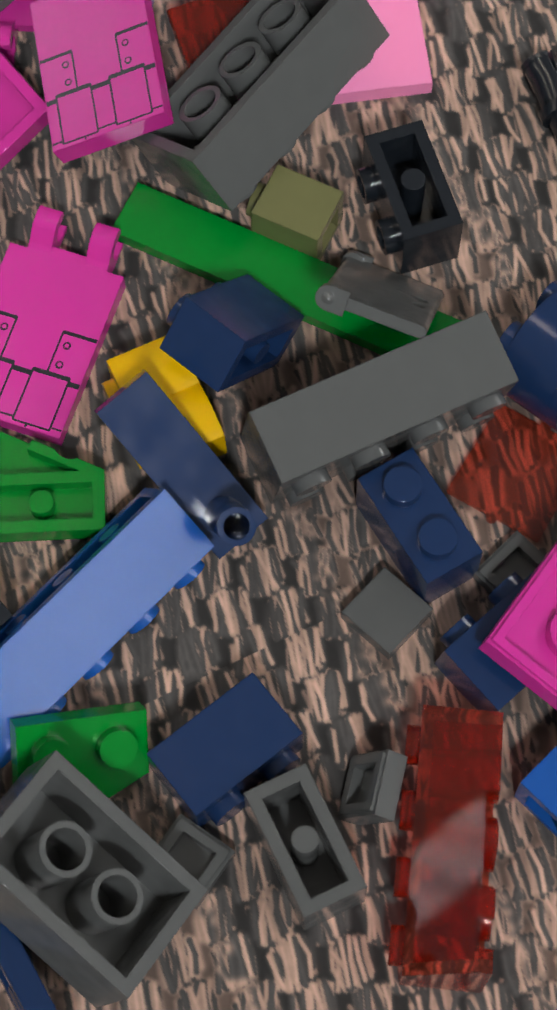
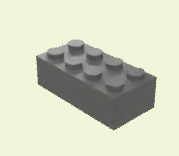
M250 0L168 90L174 124L131 140L169 184L233 211L239 203L245 201L253 194L257 183L273 165L293 149L298 137L315 118L333 104L335 96L349 80L370 63L374 52L390 35L367 0Z
M485 310L429 334L424 338L415 340L250 411L240 438L270 503L273 504L286 498L290 507H294L324 493L323 486L332 481L331 478L344 473L347 482L357 480L359 477L381 466L380 461L389 457L392 451L401 448L402 453L413 448L416 453H419L438 443L437 436L448 431L449 427L456 423L460 432L463 433L492 420L495 417L493 412L507 404L504 397L517 384L519 379Z

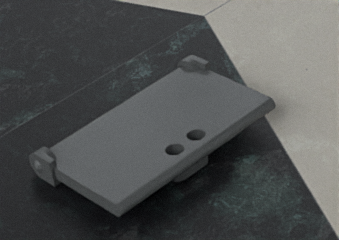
M355 250L349 251L343 256L340 267L327 283L318 288L315 294L316 304L325 311L341 317L344 311H348L419 339L426 336L444 298L442 290L373 264L375 257Z

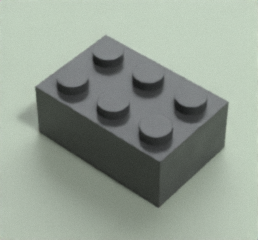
M55 750L27 767L0 799V922L95 1008L128 999L208 889Z

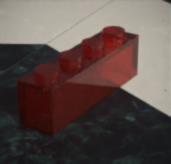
M423 705L419 725L407 724L404 755L408 757L407 765H416L414 790L402 789L398 830L411 831L409 857L396 856L393 897L406 898L404 925L391 924L387 960V966L400 967L399 985L481 993L492 976L493 949H485L484 945L485 942L490 940L492 921L495 918L496 889H493V886H488L489 872H494L498 851L499 825L498 818L493 817V806L498 805L500 795L504 712Z

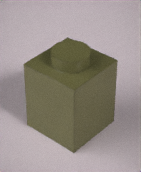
M277 164L268 183L259 182L255 191L248 201L246 215L251 217L253 232L321 260L343 219L344 192Z

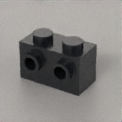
M415 121L364 136L362 167L355 170V177L363 202L365 204L373 202L379 219L375 220V230L383 254L385 256L389 254L394 255L401 274L458 258L463 220L423 121Z

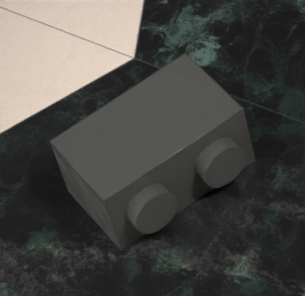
M306 763L244 792L245 811L303 931L365 902L367 885Z

